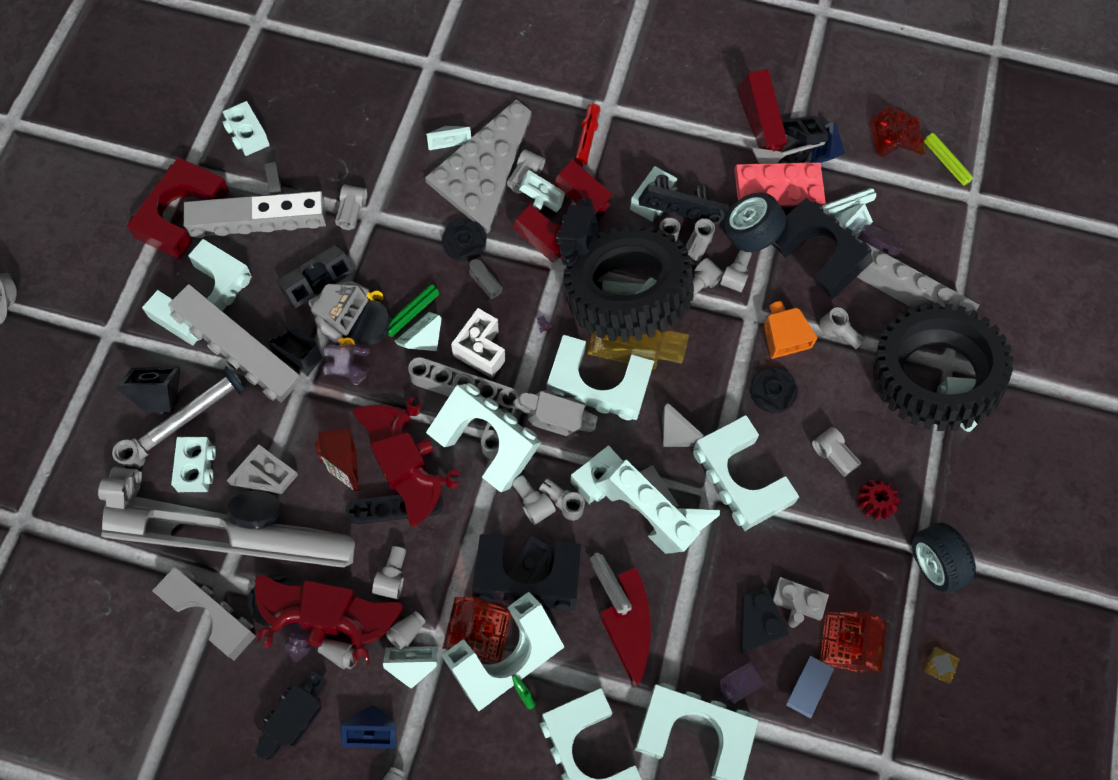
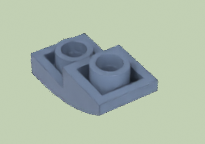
M810 656L789 698L787 706L811 718L835 668Z

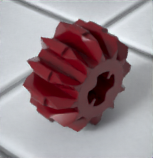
M882 478L876 482L870 479L866 482V485H862L859 488L860 494L856 496V500L862 502L858 509L866 510L865 517L872 514L874 521H878L881 517L887 520L890 514L897 512L898 508L896 506L900 503L901 499L895 497L898 494V490L890 489L891 482L884 485Z

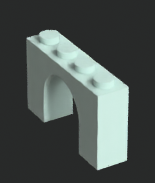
M204 239L188 255L195 268L215 280L213 292L207 300L221 311L227 305L233 303L236 295L249 284L252 277L247 265ZM157 290L142 307L151 320L193 346L198 339L189 332L190 327L185 323L180 325L170 316L171 311L168 304L173 299Z
M563 335L546 390L554 392L555 396L561 398L569 397L576 399L577 403L593 407L601 413L610 412L617 414L625 420H637L654 361L631 354L623 381L613 389L596 390L587 386L582 381L578 371L585 352L586 341Z
M469 383L457 385L426 433L443 447L455 445L466 426L473 419L480 418L489 422L498 434L499 450L482 478L498 491H506L511 488L513 481L518 478L542 442L536 438L537 435L532 430L521 427L513 415L503 413L498 409L499 405L489 398L485 399L480 395V390Z
M746 415L699 439L693 451L699 464L702 463L707 470L706 475L709 481L719 489V496L725 505H729L732 510V517L738 526H742L744 531L792 506L799 498V495L786 476L759 490L742 488L730 477L727 468L728 459L739 451L755 444L759 436Z
M627 460L611 466L595 483L611 501L623 500L646 517L654 527V530L648 537L665 554L684 552L701 533Z
M530 592L507 607L519 627L520 637L515 650L505 660L490 665L481 663L464 639L441 655L478 711L513 686L512 675L515 674L520 679H523L564 648L542 605Z
M661 683L660 686L655 685L650 696L635 751L661 759L664 755L674 722L685 715H698L707 719L714 726L719 737V750L711 778L717 780H743L758 720L753 719L752 714L744 710L737 709L736 712L727 710V705L712 700L710 704L702 701L701 696L698 694L686 692L684 695L676 692V687L666 683Z
M602 688L542 714L543 722L539 724L544 737H550L554 747L550 751L556 765L562 764L565 772L561 775L562 780H642L636 766L609 778H590L577 768L573 760L572 744L577 734L583 729L612 715Z

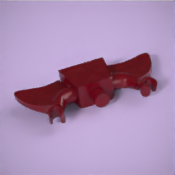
M414 397L407 400L405 412L387 405H370L356 408L353 410L354 417L369 432L372 452L392 491L396 490L403 498L410 526L416 527L434 510L440 499L443 484H446L450 489H455L459 486L460 481H452L450 478L459 477L460 472L451 470L447 477H441V475L429 474L425 470L422 456L434 451L429 439L426 438L414 443L410 434L405 433V427L411 420L410 416H417L421 412V402L417 406H413Z
M258 575L255 581V597L258 609L264 620L270 625L268 628H261L258 631L257 643L261 638L267 637L264 648L271 647L275 631L279 632L289 623H300L303 630L310 631L306 643L315 647L322 646L325 634L338 636L340 631L350 636L352 646L356 647L352 655L356 667H358L357 660L360 657H365L367 665H369V652L364 646L373 643L389 631L403 610L402 604L399 602L372 603L355 596L353 590L306 580L304 586L283 585L264 575Z

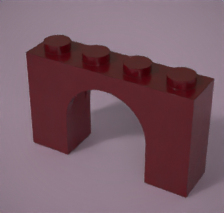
M178 157L169 166L167 173L161 181L156 183L149 197L144 199L136 214L129 219L127 228L135 239L180 259L192 241L185 229L163 219L166 207L175 199L187 196L195 197L202 201L223 199L229 191L224 178Z
M574 160L568 163L558 174L554 182L575 204L581 198L593 199L595 215L599 212L603 214L611 205L608 201L613 194ZM530 204L515 220L512 228L552 263L558 257L560 259L563 258L559 250L560 245L556 242L557 232L561 230L562 225L551 222Z

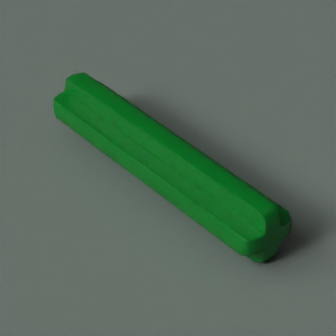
M429 285L392 318V324L390 323L388 327L390 330L387 335L390 337L394 336L439 295L438 289L434 285Z

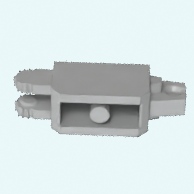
M543 390L536 395L524 392L513 401V408L515 410L517 409L528 414L527 420L530 425L567 436L576 430L592 432L596 428L597 416L585 411V405L577 403V400L573 398L555 396V393L552 391Z

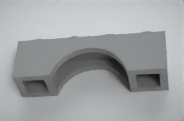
M174 567L152 591L177 612L189 607L207 609L213 622L209 641L235 661L256 637L250 631L253 626L243 617L239 620L231 615L234 610L223 600L220 604L214 601L212 598L216 594L208 587L203 585L199 588L194 584L197 578L188 570L184 569L183 572H180Z

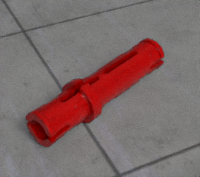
M589 104L587 106L586 116L581 124L582 132L576 157L574 158L578 165L584 166L588 164V157L594 133L598 129L597 120L601 110L597 104Z

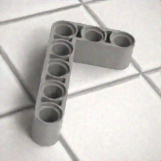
M414 358L409 363V374L414 385L449 397L457 385L469 383L480 390V395L484 392L492 393L493 395L488 398L499 405L498 409L517 418L519 411L513 408L514 405L503 403L508 399L514 401L516 397H519L520 395L517 390L425 358ZM417 370H425V373L421 375L415 374ZM440 377L448 378L445 382L437 381ZM488 422L481 438L482 453L489 459H495L499 445L496 448H489L486 445L491 441L499 444V437L495 428Z

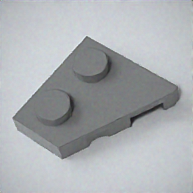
M258 444L227 479V482L231 486L282 494L298 474Z

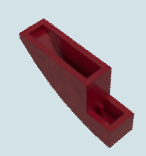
M636 567L617 576V581L632 606L631 610L627 614L622 615L617 613L615 607L612 606L601 611L600 619L633 688L637 687L642 680L649 655L651 638L648 599Z

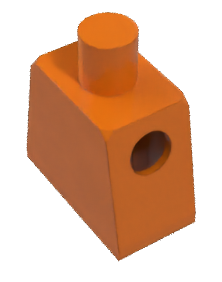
M777 301L769 306L772 314L767 317L764 323V330L771 359L813 347L817 336L800 309L794 308L786 311L782 301Z

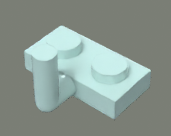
M530 170L524 174L519 188L520 191L535 199L532 206L538 211L545 205L557 212L561 208L565 196L561 189Z

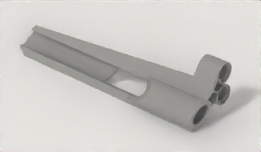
M114 466L110 471L109 478H102L99 485L98 497L100 500L106 501L101 537L336 567H346L353 563L355 542L345 534L275 523H266L265 527L259 529H247L235 525L232 519L230 521L226 514L137 497L142 481V472H139L138 469ZM178 524L227 529L230 543L171 536V532Z

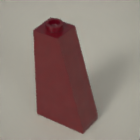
M769 69L749 72L737 88V92L759 149L781 152L788 142Z

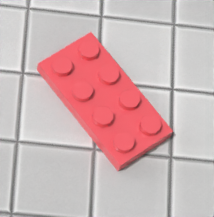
M821 163L741 164L734 167L738 201L750 194L767 193L777 200L781 208H795L805 198L812 203L816 201L821 206L826 204Z

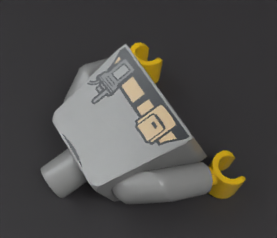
M346 281L337 285L328 284L320 295L315 294V297L309 300L311 312L316 317L315 322L320 331L334 343L338 342L341 344L342 352L346 355H350V351L344 348L346 344H351L355 348L356 346L353 339H344L342 335L347 336L368 299L370 300L369 302L375 301L374 299L383 301V294L380 291H373L371 293L368 288L353 281Z

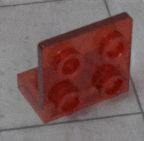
M889 106L870 119L878 156L885 157L898 147L905 148L919 155L926 153L925 141L920 130L921 124L917 117Z

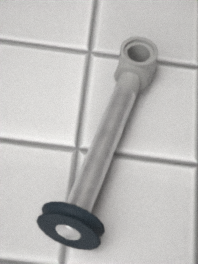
M226 366L225 369L221 370L225 378L138 440L134 437L132 440L118 442L112 450V456L124 468L139 469L144 464L146 456L149 455L148 450L233 389L240 396L242 392L247 391L241 385L239 377ZM133 451L132 456L128 459H125L126 455L129 452Z

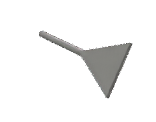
M820 142L818 145L809 144L784 152L752 148V151L759 164H777L786 155L821 146L825 142Z

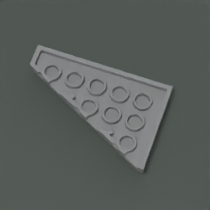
M518 100L511 103L425 177L428 185L474 223L475 221L478 222L487 234L491 231V225L497 214L508 178L512 173V167L516 162L523 137H525L527 126L532 117V111Z

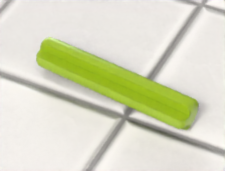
M935 133L928 135L924 140L925 144L962 185L965 186L973 179L970 172Z

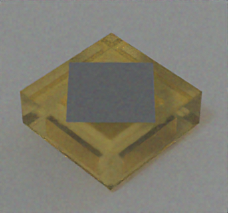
M934 647L924 672L946 683H951L960 659Z

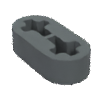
M277 162L265 164L270 195L283 194Z

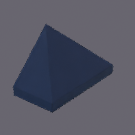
M835 122L823 125L828 132V141L824 145L813 148L811 163H823L845 154Z
M371 706L341 723L342 747L396 749V723L377 708Z

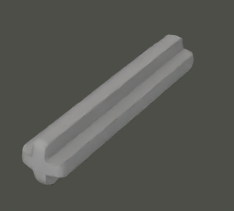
M594 553V556L590 557V564L617 613L627 614L632 608L628 598L604 556Z

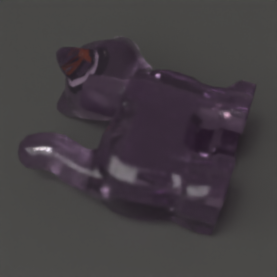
M333 344L325 345L324 356H332L334 363L328 362L324 364L323 375L335 374L341 377H348L352 384H360L366 378L370 368L362 365H353L355 354L367 356L370 353V349L349 344L339 346Z

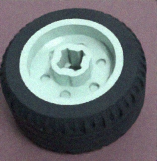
M754 193L743 197L729 209L723 227L725 234L737 249L744 252H756L767 248L779 238L786 225V216L773 196L767 193Z
M936 523L915 534L912 542L913 555L924 577L931 586L943 593H951L969 585L974 580L976 574L974 556L966 540L955 528L945 523Z

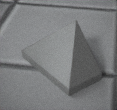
M669 403L664 407L662 414L663 447H694L696 442L703 438L704 435Z

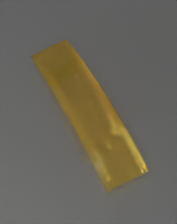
M657 329L655 330V336L651 338L647 334H643L640 341H636L635 336H630L629 342H622L621 336H617L615 342L609 341L607 334L603 339L598 338L595 331L592 334L587 354L628 364L632 354L653 360L652 369L656 370L658 359L682 364L689 334L674 331H665L661 334Z

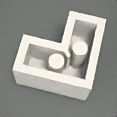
M478 308L451 344L454 357L493 379L505 362V349L491 342L498 333V319Z

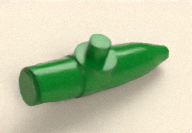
M515 674L512 675L513 685L527 709L534 708L536 703L531 696L530 690L527 689L519 677Z

